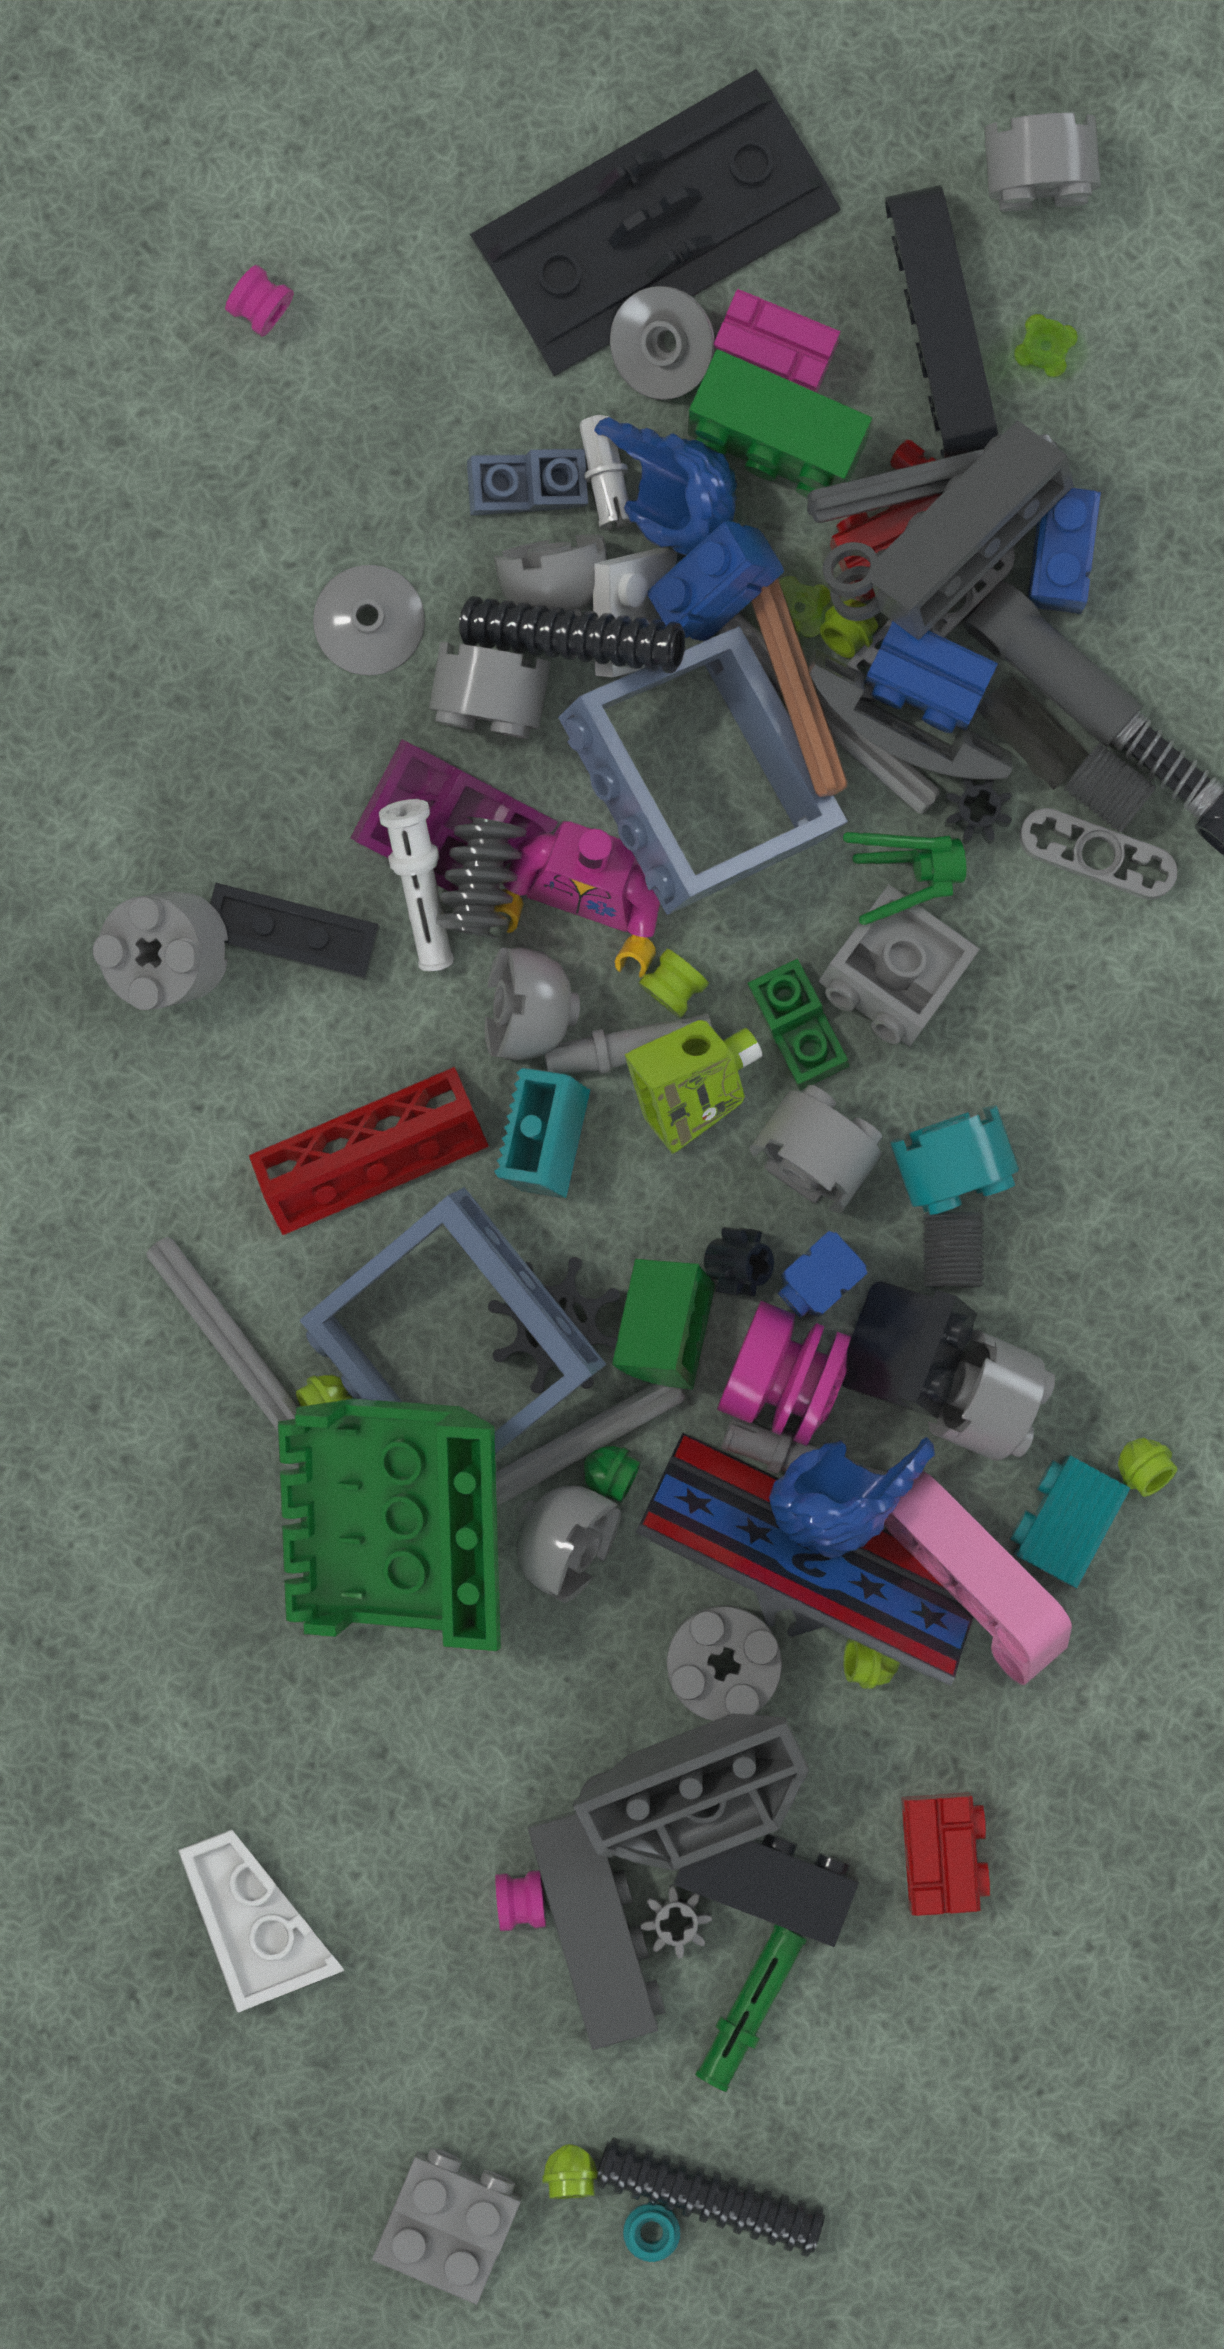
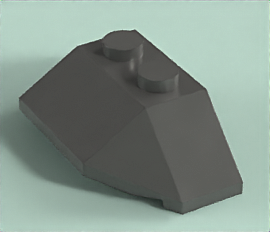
M732 1713L627 1755L574 1800L573 1807L597 1855L611 1858L615 1855L635 1863L674 1871L779 1830L801 1784L809 1773V1764L786 1717Z

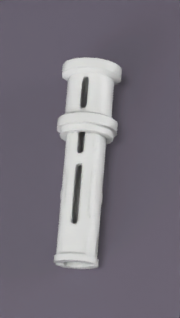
M402 800L387 805L379 812L381 825L388 828L393 851L388 857L389 864L394 873L401 875L409 919L419 958V968L423 971L442 970L453 964L454 956L450 949L447 930L436 924V916L443 914V908L433 869L438 864L439 853L437 846L430 842L426 823L430 810L428 802L424 800Z

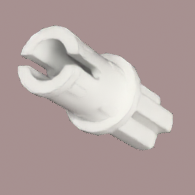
M595 415L582 420L579 426L589 469L584 473L585 480L592 484L599 517V528L611 529V523L615 522L616 528L632 523L624 510L625 503L629 501L624 475L628 473V467L626 464L621 463L617 445L608 437L598 435L594 431L598 422L609 416Z

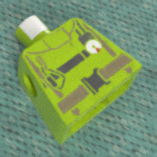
M697 1020L624 1054L642 1114L649 1126L672 1154L679 1151L742 1104L745 1095L738 1071L763 1056L757 1040L747 1028H743L722 1040L708 1022L703 1020Z

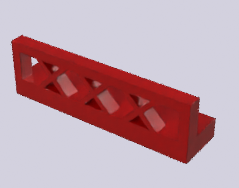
M452 1067L248 1156L263 1197L282 1235H286L485 1149L489 1145L455 1067ZM453 1090L456 1100L436 1109L425 1107L431 1098ZM389 1116L401 1117L396 1126L385 1131L373 1130L382 1119ZM338 1138L349 1139L341 1150L331 1154L322 1152L327 1143ZM287 1160L297 1162L292 1171L270 1179L267 1169Z

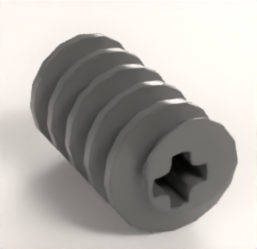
M467 817L472 823L455 826L454 835L467 842L468 845L451 848L449 856L462 864L463 868L451 869L445 872V879L459 887V889L441 893L440 896L441 902L454 909V912L437 915L436 924L448 930L500 940L490 933V929L508 925L509 919L496 912L495 906L512 903L513 897L499 889L500 883L517 881L518 877L516 873L504 867V861L522 858V852L509 845L508 841L512 838L526 836L527 830L499 821Z

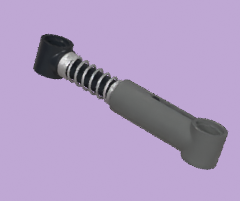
M1000 581L963 622L969 634L994 656L1007 660L1105 747L1114 744L1117 750L1124 748L1127 751L1126 758L1134 757L1139 761L1138 769L1146 767L1150 771V779L1157 777L1162 781L1161 789L1169 787L1173 791V799L1180 797L1185 801L1184 809L1190 811V814H1193L1199 820L1195 825L1199 835L1224 856L1223 783L1220 784V780L1217 781L1216 777L1210 780L1207 777L1209 774L1208 770L1201 772L1196 767L1197 760L1190 762L1184 757L1185 750L1178 752L1172 747L1174 740H1164L1161 737L1162 730L1155 732L1150 727L1151 720H1147V717L1140 713L1143 705L1046 622L1038 608L1021 591L1008 582Z

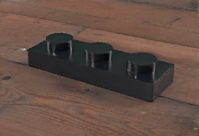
M215 883L210 904L219 913L226 926L228 941H224L225 945L366 980L380 928L379 924Z

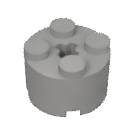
M1075 113L1036 114L1011 118V130L998 133L997 122L989 124L984 128L989 197L999 200V210L1001 212L1029 210L1033 208L1032 201L1036 200V198L1054 197L1055 207L1081 206L1088 204V196L1092 195V191L1101 187L1095 116L1087 114L1083 125L1076 124Z
M440 642L429 710L436 711V722L474 730L476 719L492 722L490 731L522 739H529L530 729L540 728L551 665L550 661L537 658L536 667L532 669L530 668L531 660L522 659L523 655L460 644L458 655H453L455 646L448 642Z
M176 891L144 895L124 901L109 914L102 926L99 937L94 942L93 956L100 965L108 985L121 999L140 1010L160 1009L204 997L219 984L224 976L228 959L224 960V941H228L227 930L216 909L198 895Z
M808 1085L803 1093L789 1091L751 1144L750 1152L756 1157L763 1151L769 1157L764 1168L770 1174L815 1204L821 1195L833 1200L834 1202L828 1210L841 1213L880 1159L882 1154L877 1145L883 1136L874 1126L863 1119L855 1117L851 1122L834 1110L835 1100L816 1086Z
M973 1330L970 1338L971 1342L962 1353L954 1375L951 1392L944 1401L937 1424L928 1421L929 1430L935 1436L994 1461H1000L1010 1454L1018 1458L1022 1457L1032 1443L1034 1429L1031 1425L1039 1407L1049 1399L1053 1392L1055 1375L1045 1370L1044 1362L1039 1356L980 1330Z
M715 1605L693 1613L676 1629L668 1647L667 1671L673 1691L686 1708L708 1720L715 1721L732 1713L753 1715L773 1696L781 1676V1653L773 1633L759 1617L741 1607ZM724 1647L731 1648L733 1650V1660L740 1664L737 1672L727 1671L724 1678L714 1676L715 1667L708 1662L709 1656L711 1654L720 1655Z

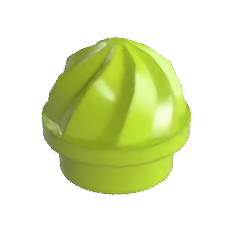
M853 599L843 601L849 607L859 608L866 606L863 602ZM832 606L825 613V622L820 627V634L824 642L835 653L845 658H852L864 645L867 648L872 645L873 635L877 630L878 624L874 616L861 621L848 620L839 615L834 606Z
M333 1374L317 1377L313 1375L307 1378L306 1386L296 1390V1397L300 1407L353 1399L344 1387L341 1378Z
M1138 1438L1128 1442L1121 1451L1118 1460L1123 1483L1130 1487V1489H1137L1143 1497L1158 1492L1170 1482L1177 1472V1466L1171 1460L1172 1452L1166 1445L1146 1438Z
M848 1639L843 1659L844 1674L848 1682L859 1683L863 1689H873L875 1686L889 1683L894 1674L897 1673L900 1662L855 1640Z
M567 2144L549 2156L545 2165L544 2175H542V2182L548 2184L549 2199L595 2196L594 2180L597 2179L599 2171H597L595 2162L590 2154L581 2147Z

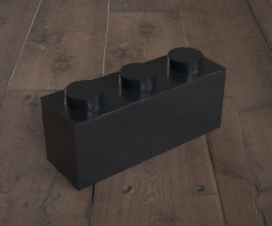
M773 1833L765 1835L763 1841L754 1839L677 1869L673 1879L674 1885L832 1947L836 1945L859 1884L856 1877L848 1875L851 1867L849 1863L820 1852L816 1862L794 1854L798 1844Z

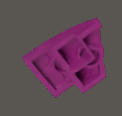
M401 739L350 838L388 858L393 851L388 828L381 825L380 810L389 804L402 800L419 799L428 802L430 815L426 819L431 844L437 846L439 853L438 864L433 868L437 886L447 891H455L459 887L445 879V872L451 869L463 868V865L452 859L449 853L451 848L468 845L467 842L454 835L455 826L472 823L467 817L484 818L524 828L527 830L526 836L512 838L508 841V844L515 849H518L520 844L527 838L550 833L555 829L558 821ZM512 860L504 861V867L512 862Z

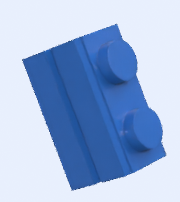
M1072 488L1036 523L1027 598L1038 609L1082 614L1088 600L1090 584L1088 576L1092 568L1101 492Z
M725 520L647 592L649 599L666 626L669 622H679L684 630L685 638L690 636L691 639L704 642L709 640L762 592L763 586L768 587L784 573V570L764 534L758 528L747 525L741 526L739 523Z
M892 621L864 683L874 688L871 696L885 705L901 709L905 702L924 711L922 720L938 730L952 733L956 726L966 731L998 663L931 631H927L917 640Z
M828 1231L808 1249L806 1255H801L781 1274V1283L785 1287L777 1294L799 1318L803 1317L807 1312L811 1316L819 1317L842 1297L841 1294L844 1295L868 1274L867 1266L836 1232Z

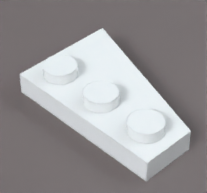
M228 1830L178 1850L237 2012L345 1971L233 1830Z

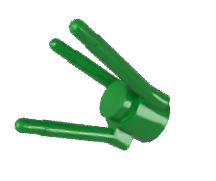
M846 832L843 834V840L846 843L914 849L856 853L853 855L852 860L855 864L913 863L916 880L918 882L926 881L929 885L927 888L862 914L859 917V923L862 925L884 919L933 898L953 896L952 884L965 881L967 871L966 856L963 844L959 838L951 839L950 835L930 838L867 832Z

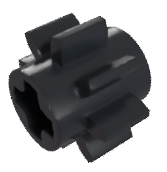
M963 778L962 789L964 793L962 796L947 793L944 799L948 805L956 807L955 814L950 815L946 819L945 827H953L959 824L965 830L962 836V843L965 845L970 841L973 834L981 833L988 844L993 843L994 831L992 826L994 823L1002 827H1009L1012 821L1008 815L1000 813L1001 806L1008 803L1012 795L1011 793H1003L998 796L992 789L994 779H986L984 785L974 786L971 779ZM980 797L987 801L985 810L993 814V816L984 815L979 822H974L969 819L971 809L963 804H973L976 798Z
M723 1227L721 1232L722 1238H716L711 1241L705 1251L704 1267L706 1275L718 1280L716 1285L717 1293L735 1296L739 1294L755 1296L756 1286L765 1284L772 1275L774 1268L772 1249L766 1244L760 1243L762 1237L760 1230Z

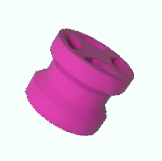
M254 265L235 285L226 302L225 310L234 317L243 316L251 322L252 330L263 337L272 330L287 310L293 299L294 292L285 284L276 286L268 280L267 272L259 265Z
M540 1870L529 1871L525 1877L512 1878L507 1873L495 1874L500 1932L512 1931L517 1924L529 1923L534 1928L546 1927L543 1882Z

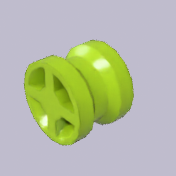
M667 948L659 957L660 966L654 973L645 974L638 984L673 1015L681 1018L688 1010L687 1001L694 993H702L709 985V982L688 962Z

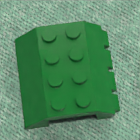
M346 1399L296 1407L295 1419L278 1421L279 1462L299 1464V1468L280 1471L281 1516L286 1519L301 1518V1523L282 1526L284 1572L291 1574L303 1573V1577L284 1581L286 1621L304 1622V1634L336 1637L351 1623L442 1630L443 1647L498 1651L501 1648L494 1425L460 1406L367 1399Z

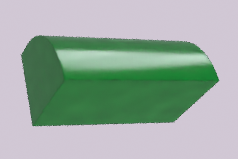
M635 1259L612 1361L614 1367L632 1377L653 1384L680 1389H694L716 1285L699 1264Z

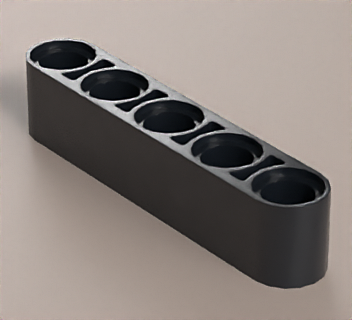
M939 185L888 196L885 198L887 218H893L895 236H892L899 272L905 271L907 289H904L911 325H917L919 342L916 343L923 378H929L931 396L927 397L935 432H941L943 449L940 450L941 458L985 449L990 440L998 435V430L943 188Z

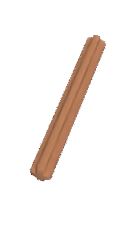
M777 578L768 587L763 586L762 592L751 603L814 791L819 797L833 796L847 787V779L814 681L809 674V667L779 578Z

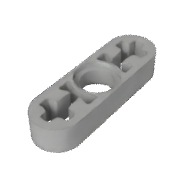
M1042 808L1032 812L1025 819L1020 829L1019 840L1021 847L1031 858L1142 899L1153 900L1164 896L1173 887L1177 879L1176 862L1164 849L1055 809ZM1045 820L1055 823L1053 832L1066 839H1070L1072 828L1082 831V835L1073 846L1072 861L1061 857L1067 846L1050 842L1046 850L1038 848L1036 846L1037 837L1030 833L1031 826L1041 827ZM1092 839L1106 841L1113 849L1114 858L1112 864L1103 870H1095L1087 866L1082 858V849L1086 842ZM1124 847L1135 851L1129 862L1146 866L1151 859L1159 861L1158 871L1166 875L1165 882L1156 881L1151 888H1146L1142 885L1143 875L1130 869L1125 871V880L1114 877L1115 872L1120 868L1124 860Z

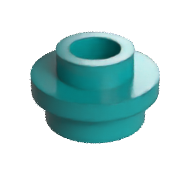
M645 2203L637 2206L627 2216L623 2228V2237L628 2250L638 2259L647 2262L661 2261L670 2256L678 2246L680 2225L675 2214L665 2210L664 2205L657 2203L655 2206ZM650 2221L657 2222L663 2229L661 2238L655 2242L646 2241L640 2232L642 2226Z

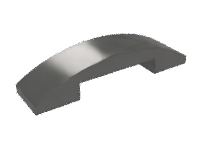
M814 649L810 656L809 674L816 687L835 712L856 732L874 745L910 764L949 776L969 779L1008 778L1013 769L1011 751L969 729H966V731L960 729L952 744L935 737L863 699L861 696L865 691L864 674Z

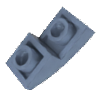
M584 449L530 450L526 455L470 456L467 460L470 515L562 510L586 507L588 505L587 480H585L584 476L586 472Z

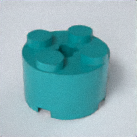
M997 1105L983 1108L986 1117L983 1120L980 1119L979 1115L970 1117L969 1112L910 1132L909 1136L912 1144L908 1146L905 1145L904 1140L899 1138L890 1142L912 1207L922 1206L923 1212H929V1215H934L962 1205L959 1197L961 1194L976 1190L977 1194L982 1193L983 1196H988L1015 1186L1012 1174L1018 1172L1019 1167Z

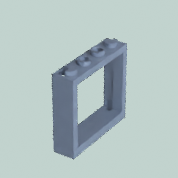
M740 626L686 649L682 662L674 673H665L661 666L656 671H649L645 667L579 696L558 717L570 738L567 743L579 754L590 774V781L595 794L607 805L618 825V834L622 843L627 849L632 851L645 875L648 890L653 889L666 915L820 843L848 822L834 796L819 797L815 793L790 716ZM705 665L795 828L695 875L604 709Z
M464 1187L445 1197L302 1317L300 1322L308 1330L306 1337L311 1346L321 1356L329 1357L343 1374L341 1376L342 1383L352 1397L355 1399L402 1402L334 1315L444 1224L564 1374L557 1382L495 1431L496 1455L607 1364Z

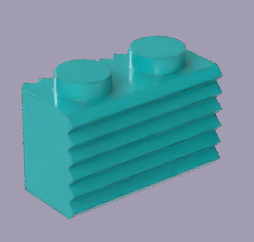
M522 1068L516 1072L520 1079L514 1083L517 1091L511 1094L515 1101L509 1107L513 1112L506 1116L510 1121L504 1127L508 1134L501 1138L505 1143L499 1149L503 1156L497 1159L500 1167L494 1172L499 1179L522 1192L566 1198L591 1089L565 1074Z
M1066 1455L1062 1464L1052 1460L1037 1487L1038 1491L1045 1494L1035 1514L1027 1510L1024 1511L1012 1532L1010 1540L1018 1544L1013 1553L1014 1556L1077 1589L1124 1502L1130 1487L1077 1458Z

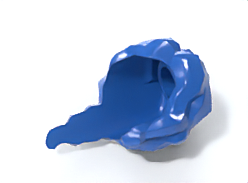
M610 417L598 422L594 429L598 435L608 437L633 459L640 460L642 466V478L638 486L640 492L636 501H627L625 503L624 510L630 522L636 523L643 535L651 543L660 548L670 546L676 552L686 556L725 520L733 521L736 507L735 502L737 500L735 494L737 481L734 470L729 467L724 454L714 452L700 441L681 439L674 433L666 437H660L652 429L644 428L640 430L632 424L619 423Z
M927 1437L922 1439L914 1451L905 1456L900 1463L890 1468L885 1475L872 1473L863 1466L856 1465L845 1457L846 1445L842 1441L825 1443L820 1449L803 1453L789 1465L785 1475L774 1482L770 1491L769 1500L776 1524L782 1532L789 1534L790 1540L800 1544L802 1547H807L814 1554H821L825 1557H840L849 1551L863 1547L873 1536L879 1535L884 1529L885 1519L896 1508L900 1498L912 1489L913 1480L920 1476L927 1462L935 1456L934 1444Z

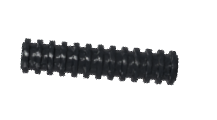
M472 596L466 601L459 620V632L464 645L477 646L479 643L483 648L492 649L496 646L500 651H509L512 647L515 653L520 654L528 650L531 655L539 656L545 651V654L550 658H556L561 654L566 660H573L578 655L582 662H590L594 658L598 664H608L611 660L614 666L619 667L625 666L628 662V665L634 669H639L645 664L649 671H656L661 666L665 673H674L680 666L685 651L684 630L679 622L674 621L669 622L666 626L662 620L655 619L649 624L646 618L638 617L632 622V619L627 615H621L615 619L611 613H604L599 617L595 611H586L582 616L579 609H569L566 613L562 607H552L549 611L546 605L539 604L533 608L529 603L525 602L519 603L516 607L513 601L506 600L500 604L497 599L489 598L483 602L478 596Z
M612 2137L611 2141L607 2142L599 2164L597 2179H595L597 2187L604 2189L606 2184L614 2186V2193L620 2195L623 2190L631 2192V2198L634 2200H639L640 2196L647 2197L648 2204L655 2206L658 2201L665 2203V2210L670 2212L673 2211L674 2207L682 2209V2216L690 2217L691 2213L698 2214L699 2221L706 2223L709 2218L716 2221V2227L723 2229L727 2224L733 2226V2233L740 2235L742 2230L750 2232L751 2239L757 2240L759 2236L767 2238V2244L772 2246L777 2241L784 2243V2250L789 2252L794 2247L801 2249V2255L804 2257H809L815 2251L825 2219L823 2207L816 2205L811 2210L806 2208V2201L798 2200L796 2204L789 2202L788 2195L782 2194L780 2198L772 2196V2190L765 2188L761 2193L755 2191V2184L747 2183L746 2187L738 2185L737 2178L731 2177L729 2181L721 2179V2173L714 2171L712 2176L704 2174V2167L697 2166L695 2170L687 2168L688 2164L686 2161L680 2160L678 2165L671 2163L670 2156L663 2154L661 2159L653 2157L654 2151L648 2148L644 2153L636 2151L637 2145L629 2143L627 2148L620 2146V2140Z

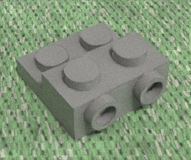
M888 884L869 911L905 897V895ZM916 905L867 925L859 923L818 982L827 988L825 990L826 997L837 1008L844 1011H852L856 1008L873 1020L871 1027L879 1038L891 1044H898L902 1041L910 1047L980 949L922 907Z
M431 2148L428 2155L417 2151L372 2260L477 2305L519 2208L522 2195L512 2191L515 2185L512 2180L498 2173L483 2170L480 2178L461 2170L462 2160L451 2153L437 2148Z

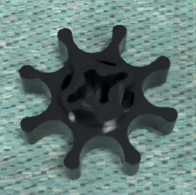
M572 1257L568 1262V1274L565 1280L553 1287L543 1286L553 1296L559 1306L562 1299L567 1300L564 1309L565 1313L591 1346L605 1344L615 1350L618 1337H607L601 1334L597 1329L596 1314L605 1304L617 1302L620 1299V1293L616 1288H610L603 1296L596 1299H587L581 1296L577 1291L575 1281L583 1263L578 1257ZM525 1262L534 1273L533 1265L530 1262ZM491 1300L488 1304V1310L495 1314L509 1315L516 1322L517 1336L514 1342L508 1347L496 1349L493 1352V1359L496 1362L502 1363L513 1353L526 1352L532 1355L536 1360L538 1371L530 1388L532 1392L537 1394L544 1392L545 1377L548 1371L556 1366V1364L540 1344L537 1348L531 1344L527 1336L528 1329L509 1306L502 1304L498 1300ZM577 1303L585 1311L587 1317L585 1322L579 1320L574 1310V1305ZM593 1378L588 1379L581 1387L584 1389L591 1388L594 1385Z

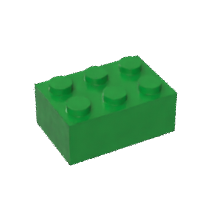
M716 349L689 408L688 435L702 442L716 453L724 454L725 456L727 452L747 461L745 469L759 478L775 481L777 475L797 483L796 492L807 498V495L812 490L850 481L867 443L872 417Z

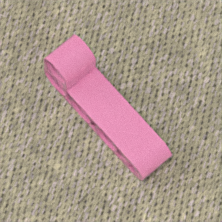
M922 1471L920 1476L913 1480L912 1489L900 1498L896 1508L885 1519L884 1526L993 1636L991 1651L999 1666L1015 1682L1020 1685H1026L1068 1647L1072 1629L1070 1618L1050 1593L933 1477Z

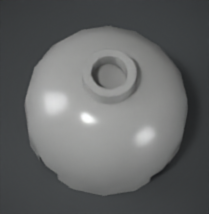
M599 534L575 535L577 542L575 547L571 546V542L548 544L551 540L549 539L502 551L503 556L495 555V568L503 596L506 600L513 601L516 607L519 603L525 602L529 603L533 608L539 604L546 605L549 611L552 607H562L566 613L569 609H579L582 611L593 606L594 564L608 560L604 536Z
M502 947L498 950L492 963L487 987H496L493 1002L494 1019L485 1016V1041L488 1052L491 1056L501 1057L505 1060L535 1059L551 1052L564 1038L567 1027L576 1025L580 1012L578 993L571 992L568 975L562 966L545 953L521 947Z
M566 1485L545 1493L537 1502L533 1500L528 1501L520 1510L514 1524V1529L519 1532L516 1542L518 1563L526 1578L541 1591L563 1603L574 1599L593 1578L585 1570L592 1563L595 1556L597 1555L600 1560L604 1561L611 1549L621 1519V1510L615 1507L618 1504L587 1488Z

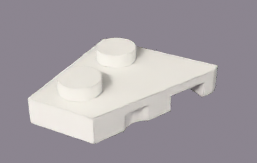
M656 548L595 563L593 611L599 617L604 613H611L615 619L618 616L627 615L632 619V622L638 617L646 618L649 624L652 620H661L648 597L647 591L675 566L677 552L674 549ZM611 660L608 664H598L595 661V675L616 677L645 668V664L639 669H634L628 665V662L625 666L619 667L614 666Z

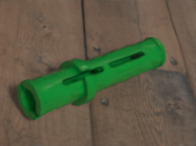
M776 1924L756 1963L749 1972L727 2017L720 2016L715 2027L719 2029V2032L707 2052L702 2065L695 2073L701 2080L724 2092H727L728 2085L749 2047L756 2048L760 2037L756 2034L780 1992L801 1948L807 1942L805 1937ZM777 1958L778 1962L773 1972L771 1973L757 2002L754 2003V1996L756 1995L774 1959ZM748 2011L749 2017L747 2018L743 2028L741 2029L738 2037L736 2038V2041L732 2046L728 2056H726L725 2051L729 2043L731 2042L737 2028L739 2027L745 2013Z

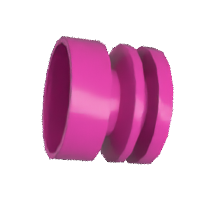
M760 1301L717 1410L751 1424L757 1418L765 1403L771 1404L776 1407L772 1432L781 1435L790 1413L801 1417L793 1441L807 1446L813 1433L827 1420L847 1371V1348L851 1337L837 1332L827 1354L816 1350L823 1333V1325L816 1323L802 1344L791 1340L795 1325V1314Z

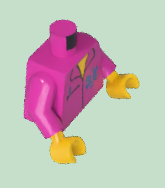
M563 821L554 834L546 833L524 840L517 849L522 852V858L512 860L509 870L518 875L517 881L502 883L506 889L501 890L511 895L513 901L512 903L495 906L496 912H503L511 917L507 933H511L517 928L523 908V900L520 896L527 895L529 899L631 933L632 935L626 939L614 961L615 968L618 972H621L627 957L635 958L641 965L639 978H642L656 954L655 946L648 937L654 936L660 902L653 889L648 890L645 875L632 851L624 846L621 839L610 836L601 829H590L570 821Z

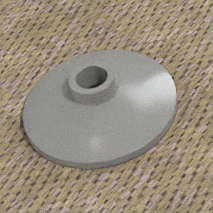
M655 286L633 294L619 308L612 323L610 348L618 372L630 387L650 398L661 400L673 399L694 390L701 384L715 352L713 345L715 341L714 332L706 312L694 298L676 288ZM667 331H671L676 339V348L673 351L667 349L664 345V335Z
M377 565L353 567L341 572L330 580L317 599L313 617L315 635L324 654L340 668L359 675L383 674L396 669L406 662L415 652L421 641L425 622L421 599L410 582L399 573ZM368 607L375 609L378 612V619L373 625L364 626L358 622L357 616L362 609Z

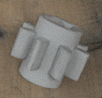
M673 1884L669 1886V1899L661 1903L656 1898L649 1896L647 1903L651 1909L656 1911L655 1919L642 1921L641 1929L647 1931L656 1929L658 1937L653 1944L655 1952L661 1950L666 1943L675 1946L676 1955L680 1959L684 1955L683 1945L691 1940L699 1946L705 1945V1939L697 1932L698 1924H707L712 1921L710 1913H696L694 1906L698 1903L699 1894L692 1893L687 1900L678 1898L677 1889ZM674 1907L680 1908L683 1917H692L693 1919L692 1923L684 1925L683 1934L679 1936H672L670 1927L660 1925L661 1920L669 1918V1909Z

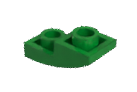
M798 958L747 983L799 1091L805 1089L808 1085H813L850 1067L849 1060L824 1014L822 1004Z

